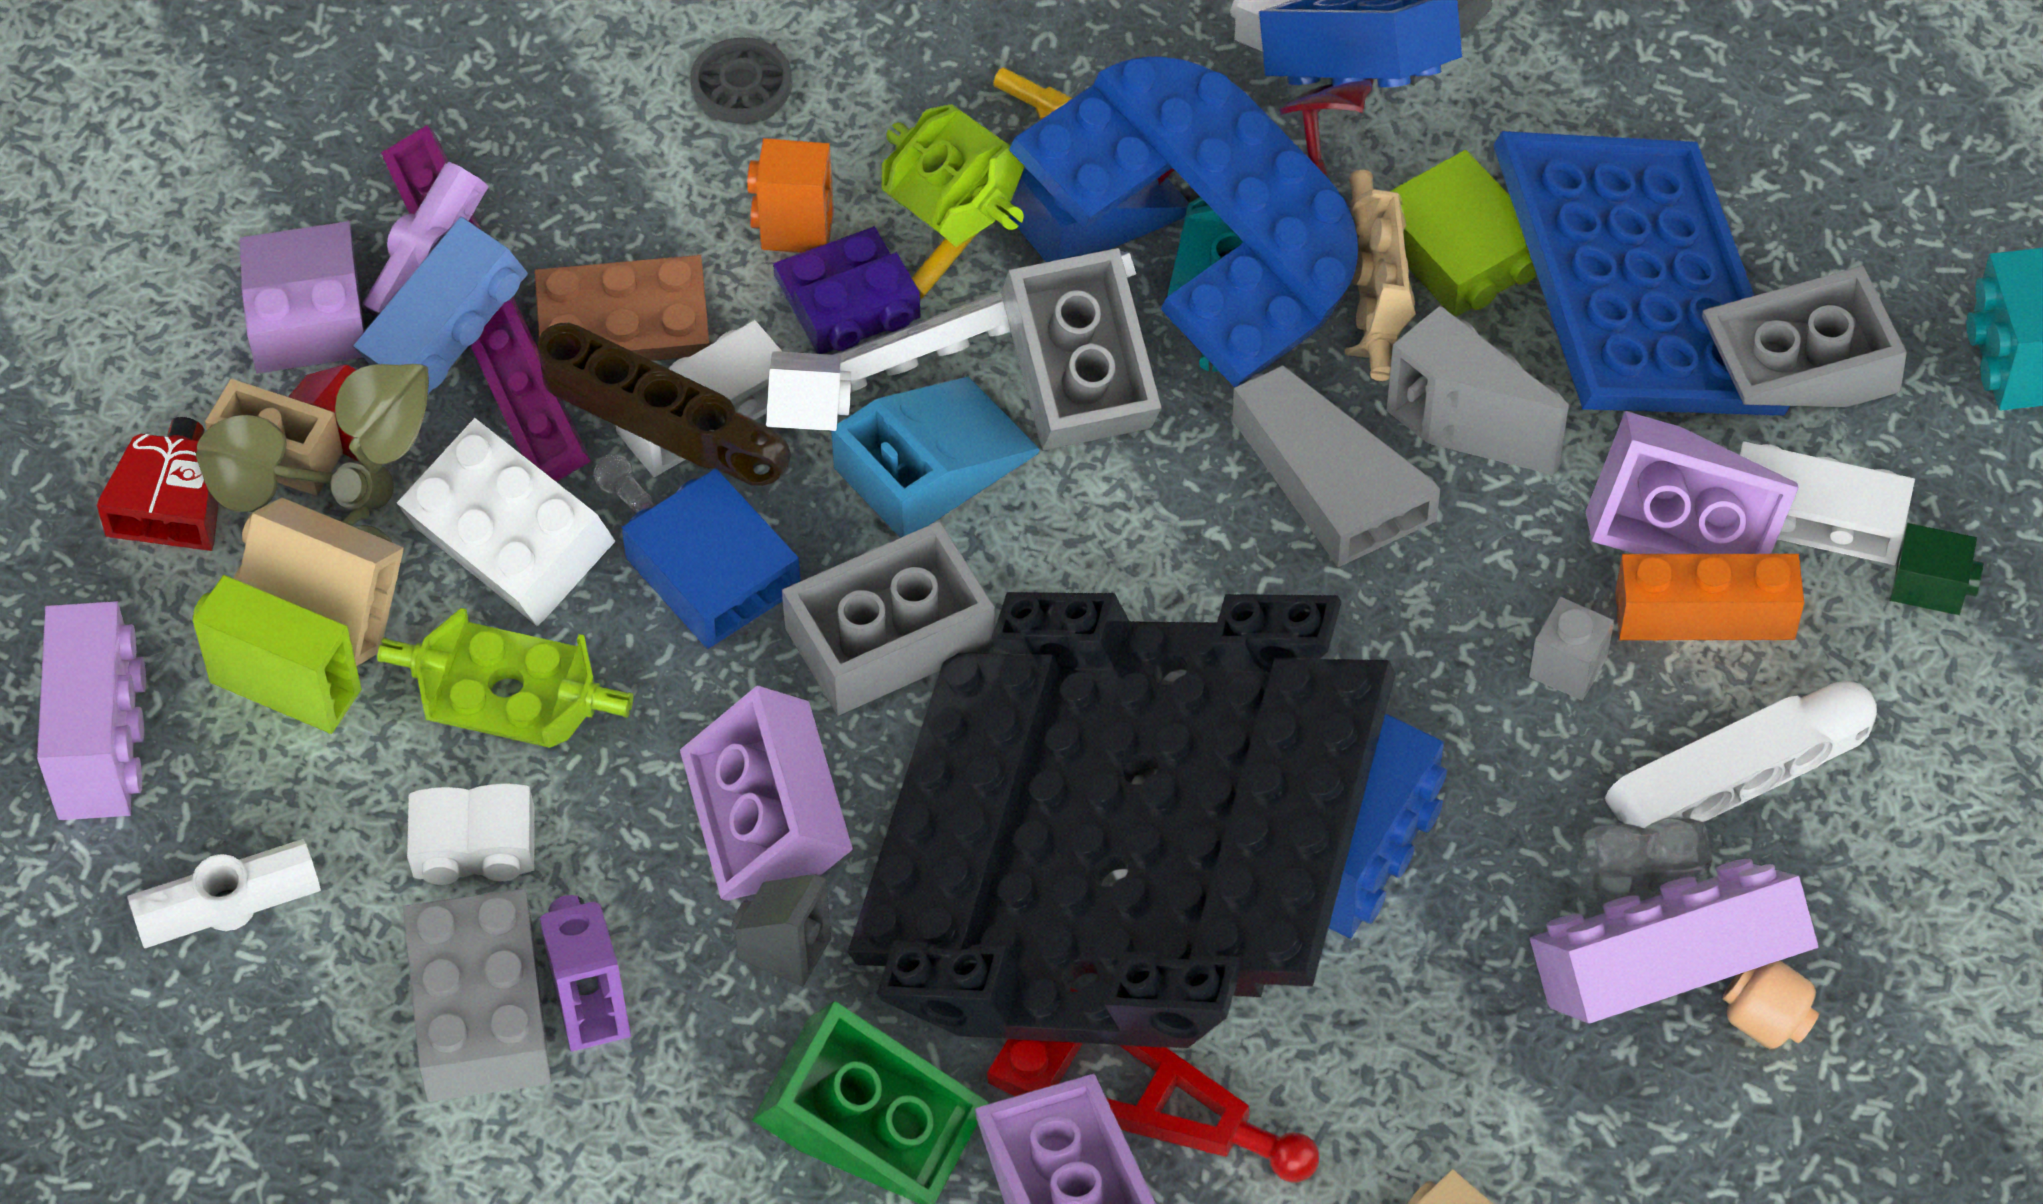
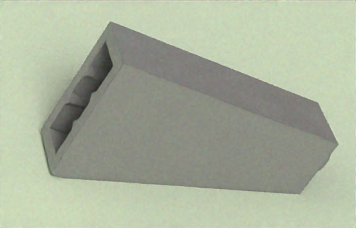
M1281 366L1265 374H1255L1244 384L1234 388L1232 421L1337 567L1343 566L1437 521L1440 488L1435 481L1286 367Z

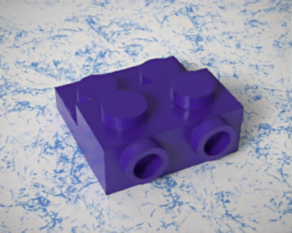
M875 226L773 263L774 276L817 354H825L833 350H847L857 345L860 340L884 331L894 332L907 327L912 321L921 318L920 292L898 253L890 254Z

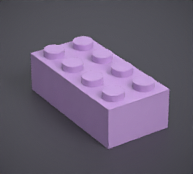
M1740 859L1718 866L1716 868L1718 876L1698 883L1695 877L1673 880L1660 886L1661 895L1640 901L1637 895L1626 896L1605 903L1603 905L1605 913L1585 920L1582 914H1572L1548 922L1546 924L1548 932L1530 937V942L1549 1007L1589 1024L1818 948L1800 877L1775 870L1774 865L1760 866L1753 864L1752 859Z

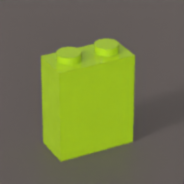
M1466 149L1389 191L1399 193L1403 201L1401 207L1406 220L1403 236L1409 270L1453 316L1457 317L1471 308L1480 310L1489 305L1501 291L1516 283L1524 285L1537 276L1510 195Z
M224 574L211 593L203 594L198 600L193 612L192 621L210 683L333 734L362 690L346 625Z

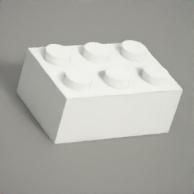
M476 418L468 424L397 502L398 506L419 532L536 626L548 617L615 543L614 538L593 510Z

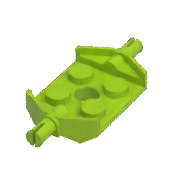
M952 104L925 110L916 125L911 127V129L901 122L893 123L891 126L900 133L899 136L888 128L886 138L889 143L896 146V150L882 163V190L898 204L903 205L940 233L955 247L959 246L994 223L995 220L1008 230L1018 228L1019 226L1009 218L1010 215L1022 223L1024 218L1023 211L1010 202L1025 166L1009 150L1010 145Z
M465 608L457 610L426 636L422 643L413 645L384 637L381 640L382 645H379L378 662L410 668L412 677L418 678L426 720L551 748L569 740L586 717H593L595 710L628 718L629 710L632 709L633 693L600 687L599 683L594 682L584 635L578 634V646L471 623L468 620L467 609ZM503 679H515L523 684L522 689L510 697H500L491 692L492 687Z

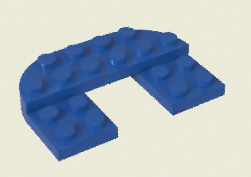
M1169 57L1133 58L1111 65L1098 73L1092 86L1016 136L1009 150L1084 229L1173 168L1237 234L1244 243L1166 297L1160 308L1234 388L1244 384L1253 375L1261 373L1321 328L1331 317L1354 276L1358 261V238L1354 220L1342 195L1328 177L1241 88L1231 82L1224 74L1204 66Z

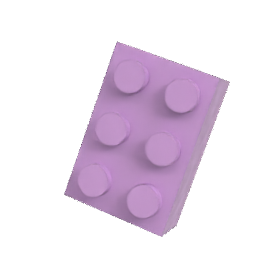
M118 601L45 606L37 759L58 820L131 816V796L133 793H141L142 791L141 762L139 757H133L134 743L143 742L144 740L143 712L141 707H135L136 693L145 692L146 669L143 657H136L137 647L134 625L124 624Z

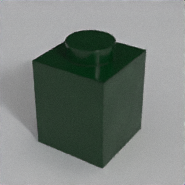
M1907 523L1898 556L1890 601L1960 615L1965 596H1977L1982 577L1984 562L1973 560L1977 537Z

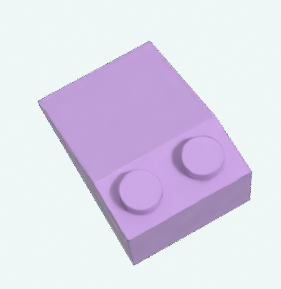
M350 221L240 237L243 304L247 336L256 373L362 358V355L353 347L365 332Z
M1625 411L1585 512L1592 542L1634 554H1771L1799 487L1797 482L1680 426Z
M1095 1074L975 1108L976 1118L1005 1204H1156Z

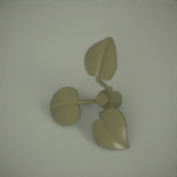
M373 364L359 368L345 379L337 394L335 406L336 419L339 427L345 433L354 437L349 448L361 463L351 462L343 464L335 473L279 465L286 451V438L277 425L268 419L253 415H238L217 422L200 438L196 452V458L209 492L217 502L230 510L253 512L267 505L274 497L277 490V475L292 479L326 483L331 485L332 495L337 503L345 508L352 509V512L341 522L353 526L360 519H367L370 515L369 509L383 507L389 502L393 494V478L382 464L397 461L404 456L417 438L428 400V367L423 364ZM368 525L355 527L392 542L384 532L376 527Z

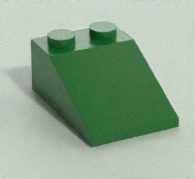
M833 1001L808 1018L753 1116L752 1121L800 1152L918 1204H935L978 1124L975 1108L988 1105L989 1102L838 1002Z

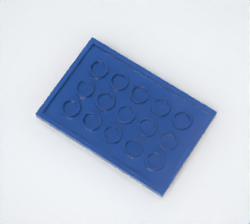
M1501 131L1493 147L1582 409L1784 416L1790 406L1743 404L1702 317L1703 310L1752 297L1754 293L1698 142Z

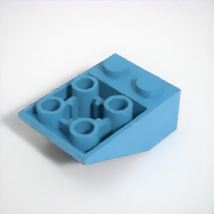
M969 376L877 398L839 422L836 431H831L834 469L900 538L929 526L1039 454V447Z

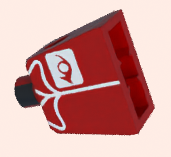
M176 417L171 421L166 437L139 434L131 439L96 505L106 537L207 551L213 550L219 502L209 492L196 458L197 444L205 431L198 421L188 417Z

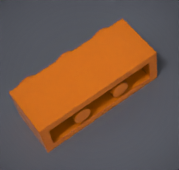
M1622 554L1615 590L1619 640H1795L1804 606L1799 554Z

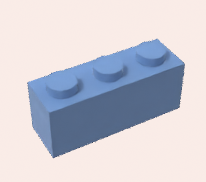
M460 216L353 347L370 365L423 364L427 366L429 394L432 389L438 387L444 381L448 370L465 349L478 340L484 330V326L503 303L510 300L516 294L520 283L527 276L528 272L506 246Z

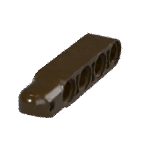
M557 323L541 333L538 339V353L543 383L547 391L554 396L698 466L708 469L716 468L751 486H764L774 483L788 467L791 452L783 436L771 427H767L735 411L731 400L724 395L578 325ZM760 464L770 467L769 471L765 474H756L754 468Z

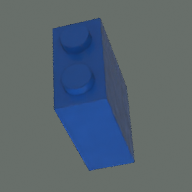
M716 468L699 479L695 478L685 482L675 494L653 508H645L637 512L627 524L622 526L626 559L707 650L783 601L782 589L801 582L799 557Z

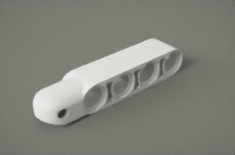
M1847 680L1832 683L1802 698L1799 696L1785 698L1628 773L1608 790L1605 796L1606 803L1618 820L1624 823L1625 830L1637 847L1642 850L1649 849L1859 746L1869 737L1874 726L1877 704L1872 693L1860 683Z

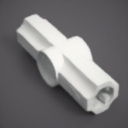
M304 839L240 860L234 856L224 854L211 856L203 860L196 867L193 875L129 895L127 898L145 949L209 927L222 931L238 929L245 925L255 912L319 892L321 889L309 850ZM233 890L232 893L226 896H215L222 891Z

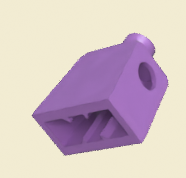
M566 895L557 898L551 903L549 912L544 913L539 919L549 969L570 1051H577L631 1037L618 963L601 905L596 902L584 903V900L576 895ZM596 976L599 988L590 995H580L576 981Z

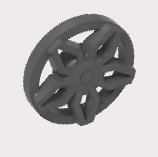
M747 37L726 39L708 47L695 60L690 73L691 92L697 105L712 119L729 123L764 121L772 117L787 101L792 89L791 67L785 55L768 42ZM743 52H746L747 58H741ZM732 53L725 64H710L717 58ZM755 53L767 57L776 65H759ZM707 75H719V78L714 79ZM765 76H777L769 80L763 79ZM700 83L713 90L710 98L704 94ZM780 87L777 93L770 98L768 91ZM725 97L730 99L723 105L718 104ZM756 97L760 99L763 104L757 106L750 100ZM739 102H742L744 109H736Z

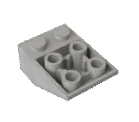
M1439 306L1393 344L1386 411L1425 442L1554 475L1559 470L1569 404L1564 401L1561 394L1554 387L1542 384L1521 368L1511 354L1499 351L1479 336L1469 322L1456 318L1442 306Z

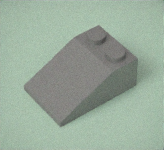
M1864 266L1703 310V320L1744 405L1850 407L1900 393L1907 352Z

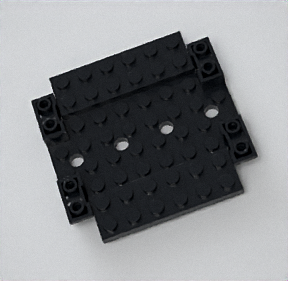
M1007 592L991 640L995 647L1009 654L958 653L942 664L848 949L849 955L856 965L885 966L877 991L881 1001L963 1037L1188 1049L1227 1018L1233 996L1261 998L1264 985L1313 987L1396 676L1390 661L1320 659L1328 652L1342 603L1338 595L1225 594L1217 622L1130 621L1115 593ZM1177 670L1187 671L1185 675L1177 678L1171 685L1161 684L1163 679L1171 672ZM1149 768L1158 769L1156 774L1147 778L1143 784H1132L1134 777L1139 772ZM1119 869L1128 870L1126 876L1117 880L1113 886H1101L1104 878L1111 872ZM1088 973L1097 974L1095 981L1085 986L1082 991H1070L1073 982L1080 976Z

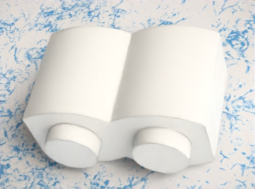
M491 784L470 790L438 787L409 793L407 858L413 878L424 879L426 882L434 885H447L454 883L459 877H467L473 874L485 876L493 881H509L518 877L519 874L534 871L535 807L529 786L520 784Z

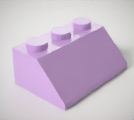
M757 685L680 749L721 899L728 901L756 894L762 883L766 881L811 874L820 876L853 850L809 701Z

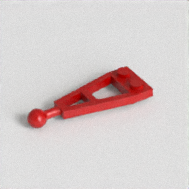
M1070 988V991L1078 992V990ZM1007 1039L987 1072L988 1084L1015 1097L1059 1084L1083 1043ZM1118 1045L1156 1071L1137 1105L1106 1098L1122 1131L1227 1157L1233 1145L1236 1144L1269 1159L1274 1173L1280 1179L1291 1183L1305 1181L1317 1170L1320 1160L1319 1150L1309 1136L1299 1132H1289L1279 1137L1247 1122L1250 1118V1106L1166 1047ZM1177 1086L1219 1115L1221 1119L1215 1127L1162 1113L1161 1111Z

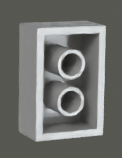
M1119 248L1009 270L1001 290V295L1042 451L1151 429L1162 407Z
M940 521L782 589L785 629L837 716L940 671L943 662L958 653H981L994 647L991 640L995 630L994 605Z
M526 888L403 906L419 1068L427 1101L432 1102L552 1084L533 925Z

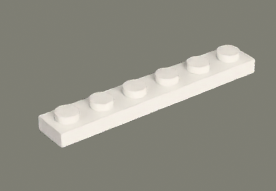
M1120 251L1127 278L1135 275L1136 271L1130 253ZM1000 291L834 355H841L840 371L851 372V393L867 385L865 377L884 370L888 376L900 374L919 365L917 358L933 351H937L938 356L953 354L969 347L968 338L986 331L989 336H998L1011 332Z

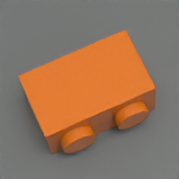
M763 138L760 159L750 160L747 180L748 193L757 194L753 195L750 223L751 228L760 229L761 250L803 253L829 243L834 216L830 143Z

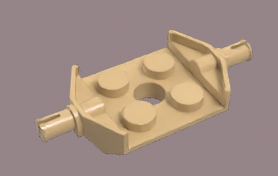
M1357 170L1352 172L1351 177H1349L1352 194L1349 210L1355 223L1358 238V261L1352 283L1359 285L1360 301L1357 307L1356 325L1359 330L1364 331V337L1360 344L1351 348L1346 347L1344 352L1345 355L1369 358L1371 378L1377 381H1386L1390 379L1393 344L1416 315L1414 308L1415 297L1408 278L1409 266L1405 254L1403 236L1406 220L1401 207L1403 201L1399 193L1373 189V174L1368 170Z

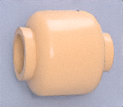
M1781 960L1735 975L1722 997L1724 1001L1729 1003L1727 1007L1729 1022L1768 1049L1780 1047L1789 1038L1799 1044L1809 1033L1819 1016V1013L1811 1008L1816 995L1813 983Z

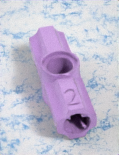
M451 162L445 163L416 214H406L399 218L392 226L387 242L390 258L361 307L377 317L460 216L469 221L489 186L464 168Z

